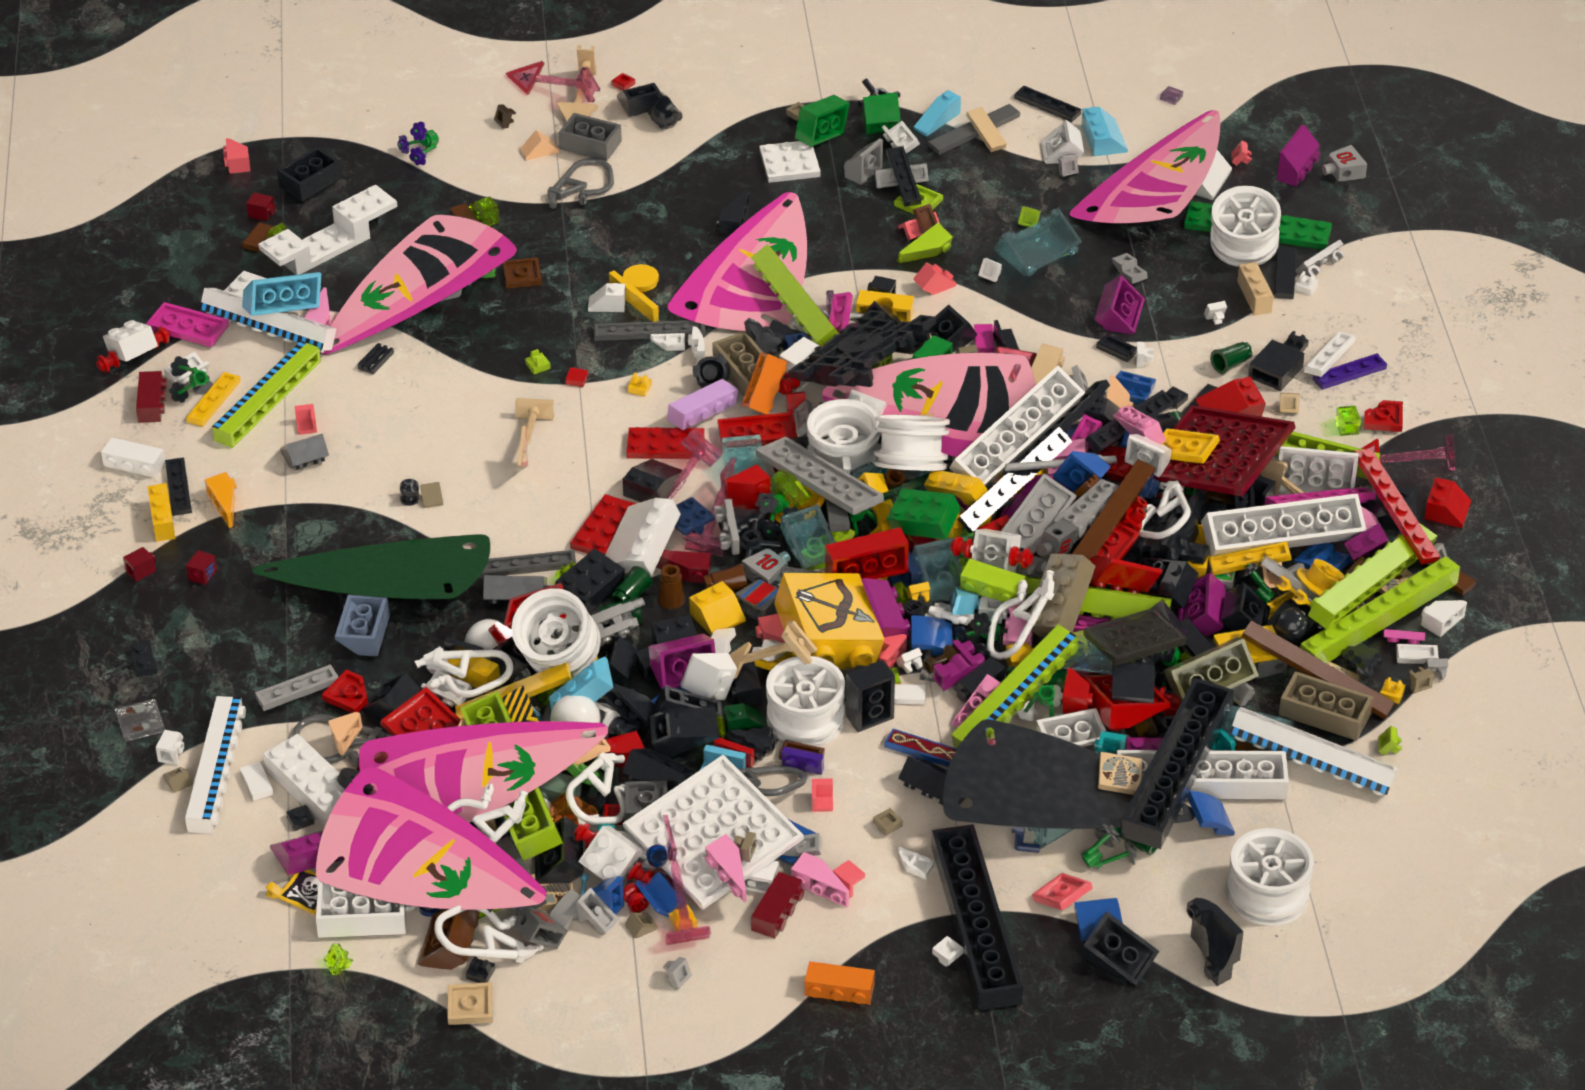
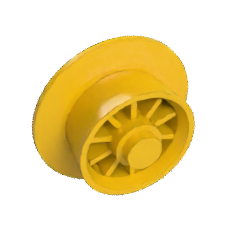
M1314 559L1309 570L1299 568L1296 571L1298 579L1319 597H1321L1326 589L1330 590L1337 581L1340 582L1344 578L1343 573L1337 568L1320 559Z

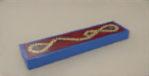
M894 728L885 741L886 748L914 757L924 758L949 767L952 757L957 748Z

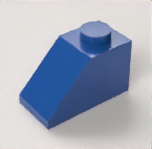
M616 876L603 880L597 887L592 889L615 915L624 907L622 877Z

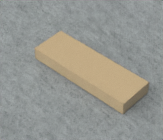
M982 107L967 111V118L990 152L1006 148L1007 143Z

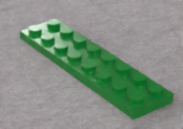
M1191 201L1184 228L1211 232L1213 204ZM1281 215L1279 243L1324 250L1328 245L1332 223Z

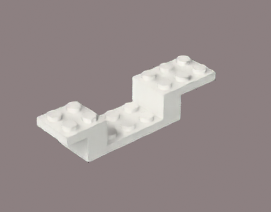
M374 185L332 206L334 224L302 240L287 229L259 243V250L279 266L284 265L295 275H300L370 239L369 221L396 208L397 201L377 185Z

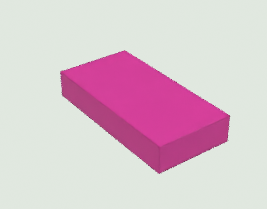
M974 324V330L977 333L975 337L977 353H994L993 325Z

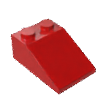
M1251 377L1234 379L1195 399L1197 406L1256 416L1263 415L1266 405Z

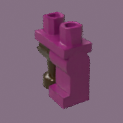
M956 639L952 641V644L944 647L942 655L935 659L933 657L924 659L923 665L929 674L933 673V680L945 691L981 665L985 658L981 653L971 655L974 653L975 648L970 640L961 643Z

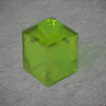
M1356 405L1337 407L1335 422L1340 436L1359 435L1361 419Z

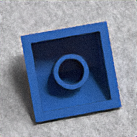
M1072 451L1053 474V477L1074 493L1094 474L1100 480L1111 466L1097 454Z

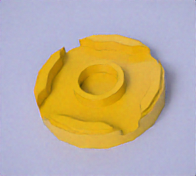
M634 265L627 268L623 273V278L640 292L654 289L659 282L657 270L649 265Z

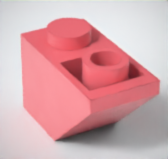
M226 138V146H223L225 167H229V174L249 172L248 147L230 138Z
M927 262L913 278L923 290L932 295L957 285L952 279L954 276L949 271L945 270L943 272L942 268L938 265H931Z

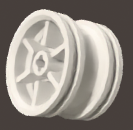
M1237 186L1224 191L1216 198L1212 206L1210 243L1213 252L1220 260L1229 265L1239 267V264L1253 262L1261 265L1273 257L1278 249L1281 209L1276 198L1264 189L1254 186Z
M837 399L825 402L816 407L808 417L807 436L809 445L807 449L841 470L842 456H849L851 475L857 479L863 473H874L878 468L873 465L874 460H876L874 447L880 437V432L875 430V426L879 425V421H876L878 414L870 406L856 400Z
M917 415L876 416V421H879V425L875 426V430L882 433L881 449L874 451V456L878 457V460L873 462L874 466L920 471L947 469V464L944 463V460L948 459V455L942 453L941 449L942 436L949 434V429H946V425L950 424L949 419Z
M551 588L534 593L523 601L513 617L511 628L515 645L537 673L567 662L570 666L571 678H574L584 668L593 663L599 653L601 638L597 624L579 598L569 591ZM562 614H566V618L564 619L559 616ZM535 640H540L538 645L534 644Z
M797 656L780 662L770 671L766 681V697L768 700L767 725L773 728L772 735L780 742L784 743L785 740L819 747L831 742L842 731L845 720V706L843 703L845 698V680L842 672L830 661L810 656L812 662L804 665Z
M1276 828L1257 829L1240 837L1233 845L1231 851L1230 874L1227 885V899L1234 911L1242 918L1264 926L1284 925L1300 917L1306 910L1309 902L1310 881L1314 867L1313 854L1309 846L1295 834Z

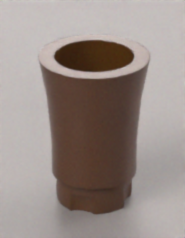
M742 563L711 573V575L703 576L706 589L721 581L732 591H740L747 587Z
M667 564L663 566L660 574L658 603L667 609L679 608L686 600L682 586V575L677 565Z

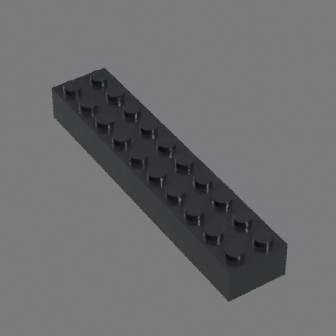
M1197 678L1193 679L1122 817L1120 837L1158 849L1162 848L1232 708L1233 689Z
M974 824L932 830V852L959 945L963 947L962 955L978 1010L1022 1004L1023 985Z

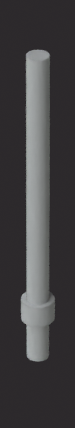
M1098 455L1108 464L1117 462L1115 455ZM1065 459L1006 463L1005 471L1058 468Z

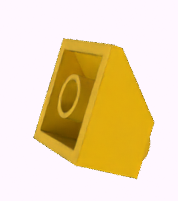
M723 581L689 597L690 615L711 636L716 629L732 628L746 621L734 592Z

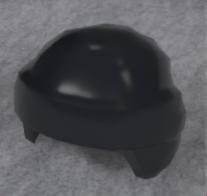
M1291 607L1285 609L1277 616L1274 630L1279 637L1289 642H1299L1308 630V617L1299 608Z

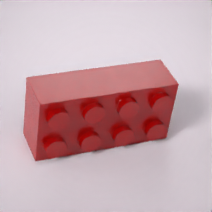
M901 527L827 544L825 545V573L859 574L861 580L865 578L881 579L908 572L909 542Z

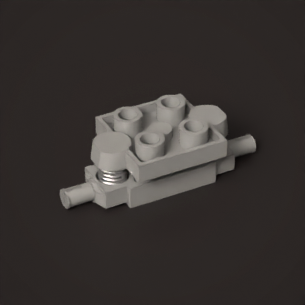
M642 597L625 604L620 603L591 615L600 631V647L618 636H621L623 639L626 638V635L631 630L639 626L637 618H633L631 612L645 605ZM610 623L611 626L607 628L603 627V625Z

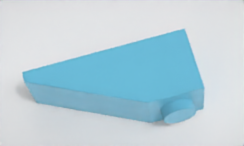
M949 90L938 96L916 123L914 130L927 137L958 116L961 112V96Z
M955 586L950 601L952 614H974L975 609H979L981 600L979 594L968 592Z

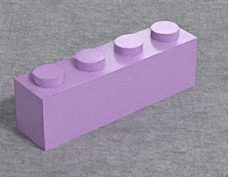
M723 379L716 381L668 405L667 420L681 430H685L736 405L738 389Z

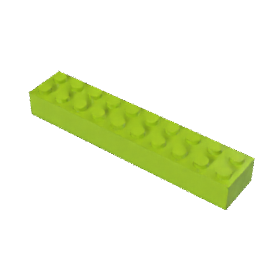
M498 691L460 708L467 725L512 722ZM540 787L527 794L525 799L526 806L522 816L523 820L519 824L515 823L509 829L523 861L563 843ZM515 801L511 802L508 805H510L513 808ZM508 815L504 816L505 820L509 818Z

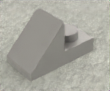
M591 887L575 902L579 922L583 923L589 920L601 935L606 934L619 920Z

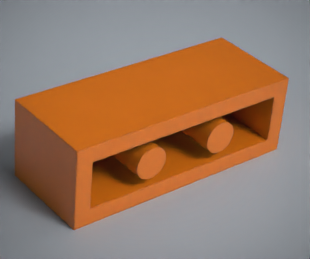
M760 352L741 406L762 414H768L773 407L775 394L779 391L781 377L786 372L787 361Z
M809 961L805 977V996L870 1005L875 985V970Z

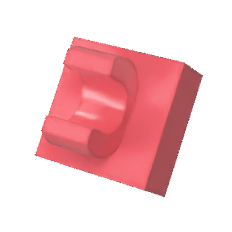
M1241 141L1232 151L1233 164L1238 165L1241 161L1248 164L1252 160L1250 158L1252 153L1248 150V143Z

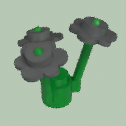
M1103 823L1102 826L1105 830L1095 829V835L1099 840L1081 854L1082 859L1089 868L1095 866L1099 869L1105 864L1126 856L1135 865L1134 858L1137 857V850L1134 849L1133 845L1129 846L1127 841H1124L1126 852L1101 861L1103 855L1098 848L1102 844L1113 848L1112 838L1118 843L1121 842L1117 837L1119 835L1117 828L1112 825L1108 827Z

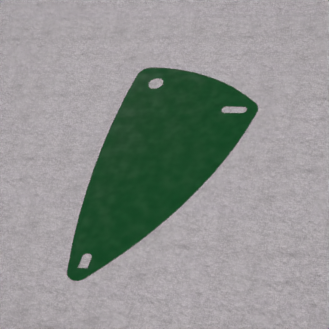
M483 534L367 545L262 564L254 567L252 571L255 574L278 581L338 593L388 598L450 599L458 597L466 591L484 571L490 556V539ZM465 543H475L476 547L465 549L463 545ZM264 568H278V570L276 571H264ZM451 583L453 592L445 593L443 584Z

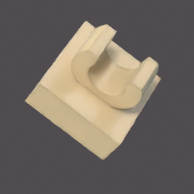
M1280 392L1279 412L1299 413L1300 394Z

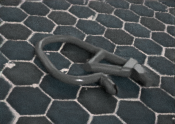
M596 158L582 159L575 162L554 187L548 188L547 194L550 208L554 209L557 207L556 199H563L580 191L578 195L579 203L582 206L587 204V196L601 195L608 192L614 185L612 166L608 162ZM595 164L603 166L607 170L608 183L599 189L583 190L587 188V182L572 179L570 176L577 168L583 165ZM564 184L572 186L565 190H561Z
M326 714L309 716L301 720L294 727L292 736L300 734V731L311 723L319 721L328 722L337 717ZM362 725L363 728L359 733L369 737L355 738L349 747H359L369 740L388 736L383 732V728L376 726L373 729ZM348 748L344 755L337 753L330 757H323L329 764L338 762L346 757L352 760L356 766L359 761L358 752L352 748Z
M785 765L738 769L764 796L783 795L802 787L807 782V775L802 770ZM789 773L800 779L781 788L763 789L758 788L761 785V781L756 775Z

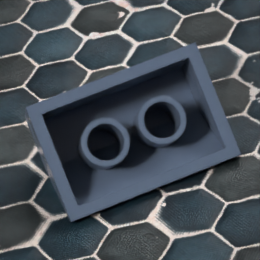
M348 595L335 634V640L357 655L378 656L390 617L388 598Z

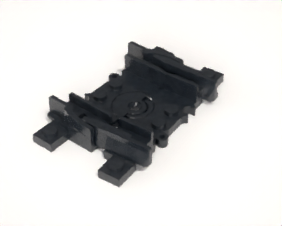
M869 310L858 318V324H848L845 329L839 330L840 334H834V337L827 341L824 347H815V351L809 355L810 363L799 362L788 371L789 378L833 387L838 385L873 386L874 379L871 366L878 364L887 355L894 352L913 354V348H921L924 342L930 339V333L925 331H928L930 327L936 324L935 316L919 315L910 322L902 321L895 325L894 320H886L885 311Z
M1103 475L1102 479L1108 481L1107 476ZM1197 489L1195 495L1184 494L1191 510L1187 522L1177 532L1163 539H1150L1139 536L1129 552H1135L1141 556L1143 552L1149 551L1150 557L1159 556L1165 557L1166 560L1175 561L1181 556L1183 561L1204 564L1210 553V547L1194 543L1199 534L1198 525L1202 524L1201 521L1207 513L1226 511L1227 505L1205 503L1206 494L1201 489ZM1146 497L1145 501L1147 504H1151L1158 509L1161 498L1155 497L1150 499ZM1181 504L1162 517L1156 512L1146 522L1143 530L1162 532L1172 527L1184 513Z

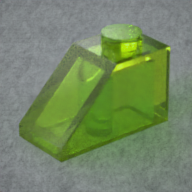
M490 196L469 205V208L482 224L491 226L499 223L498 205Z
M778 471L770 479V485L775 493L784 496L785 500L790 502L789 504L797 508L812 496L787 471Z

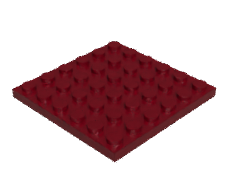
M1192 405L1173 429L1219 435L1220 441L1204 464L1170 459L1161 476L1154 475L1153 479L1163 483L1178 481L1184 487L1243 496L1295 430V422Z

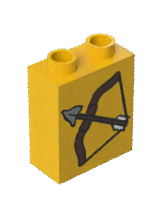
M783 573L774 604L783 629H785L788 622L794 620L816 646L817 651L811 653L810 656L830 661L838 669L854 668L856 665L867 666L877 662L884 637L859 574ZM792 651L793 657H797L794 651Z

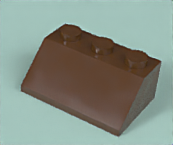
M441 909L432 915L417 963L418 965L452 970L467 961L468 956L457 955L447 950L435 934L434 926L436 919L440 914L449 909ZM465 910L446 919L442 925L446 938L458 947L469 948L473 942L472 937L478 925L477 920L480 912L478 910Z

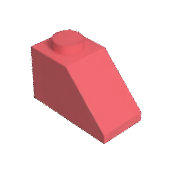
M778 614L758 617V626L755 627L757 638H761L762 643L764 639H773L781 643L785 642L781 637L784 629Z

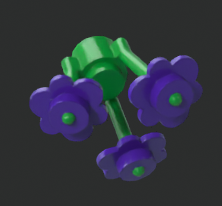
M420 121L414 123L413 128L410 130L413 141H407L406 135H401L397 142L399 150L405 154L409 153V145L421 143L423 146L428 147L423 151L420 147L410 150L409 158L417 166L426 164V153L436 149V145L439 142L437 133L433 129L427 130L424 122Z

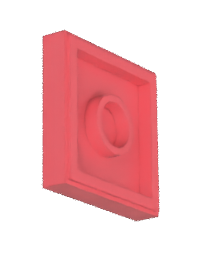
M1061 873L1034 892L1032 897L1035 902L1063 911L1092 890L1093 887L1089 881Z

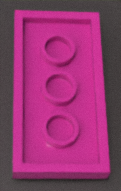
M164 302L146 325L151 326L154 332H157V327L162 326L169 331L172 337L212 347L229 327V320Z

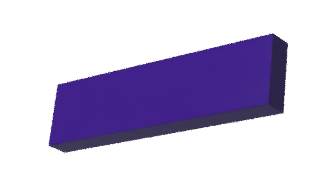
M1376 353L1330 368L1322 377L1313 375V380L1324 390L1387 369V363Z

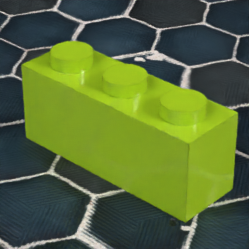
M969 558L960 575V589L1004 603L1007 600L1018 597V584L1021 580H1025L1026 576Z

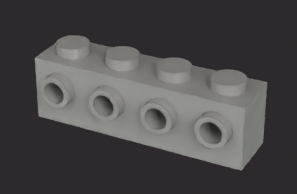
M1103 479L1099 480L1058 516L1054 523L1064 518L1079 527L1073 543L1075 544L1084 537L1119 486Z

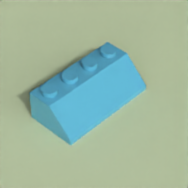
M321 273L251 280L243 290L242 307L251 316L318 308L320 304Z

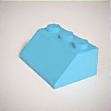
M1101 107L1082 109V128L1093 156L1128 152L1116 119Z
M603 657L594 661L549 696L551 711L555 703L563 696H585L596 702L613 688L608 659Z

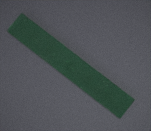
M953 462L947 464V469L940 471L951 472L952 470L949 467ZM931 472L882 493L884 494V501L898 496L901 488L913 489L924 484Z

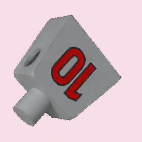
M1352 145L1330 153L1328 155V163L1322 165V173L1324 175L1332 174L1337 181L1363 179L1366 177L1367 163Z
M765 549L742 560V565L746 578L752 583L756 580H763L771 584L775 580L781 582L783 573H788V562L791 558L786 551L777 555L772 550Z

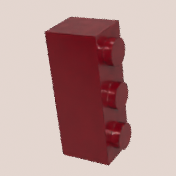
M162 371L139 372L136 402L138 423L161 422L162 414H165V404L163 402H166V392L164 389H167V380L163 378Z
M778 872L751 916V931L775 939L778 933L784 930L787 918L793 915L795 905L803 899L802 879Z

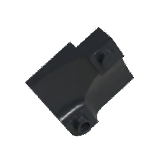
M1194 898L1187 903L1186 909L1188 916L1192 919L1190 937L1203 953L1206 977L1219 986L1232 978L1233 964L1240 961L1244 931L1213 902L1203 898Z

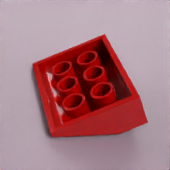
M1111 675L1083 676V679L1090 684V693H1094L1093 705H1089V708L1097 709L1101 721L1110 730L1120 731L1121 728H1130L1170 707V702L1155 687L1154 703L1112 700Z

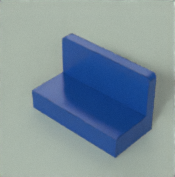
M659 871L651 878L648 885L640 880H637L635 883L654 910L666 917H669V913L675 909L679 910L685 903L665 875Z

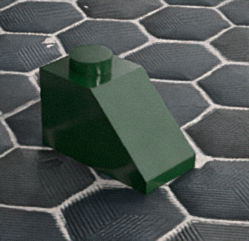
M744 703L723 707L726 732L736 729L748 731L751 728L760 729L764 726L768 727L764 714Z

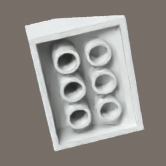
M1281 446L1278 461L1288 464L1284 477L1306 493L1354 488L1359 453ZM1281 485L1279 492L1291 493Z
M653 498L627 508L605 556L625 568L624 573H628L631 567L638 566L652 576L680 517V512L673 499Z
M318 881L316 910L318 938L406 934V905L358 895Z

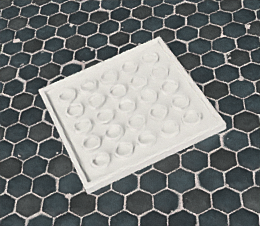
M724 755L623 823V828L648 854L656 849L666 852L667 860L661 867L702 910L731 891L727 882L723 883L720 880L714 867L710 868L706 863V846L725 834L734 841L735 836L745 838L748 831L756 833L757 847L751 861H742L740 853L745 881L804 839V835ZM670 836H671V839L673 840L672 849H671L672 841H670ZM676 848H677V853H678V854H677V856H676L675 862L673 863L672 852H673V856H674L675 851H676Z

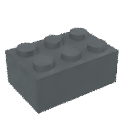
M573 113L559 131L560 149L608 161L622 142L620 124Z

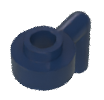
M1012 827L1011 833H1015L1014 848L1016 851L1040 852L1039 844L1023 843L1025 827Z

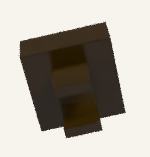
M499 104L494 120L502 128H509V124L514 122L511 117L516 112L512 108L508 109L504 104Z

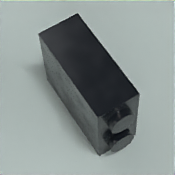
M1271 340L1250 362L1248 377L1278 391H1282L1303 368L1305 353Z

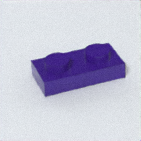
M783 747L781 752L782 765L822 775L824 771V755Z

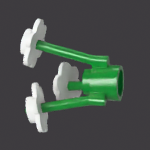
M1041 686L1038 692L1033 693V698L1025 703L1024 708L1016 713L1018 718L1032 722L1034 716L1037 715V710L1034 709L1036 700L1043 706L1049 707V714H1046L1043 719L1060 716V714L1054 713L1053 707H1058L1061 704L1060 700H1062L1063 693L1060 686Z

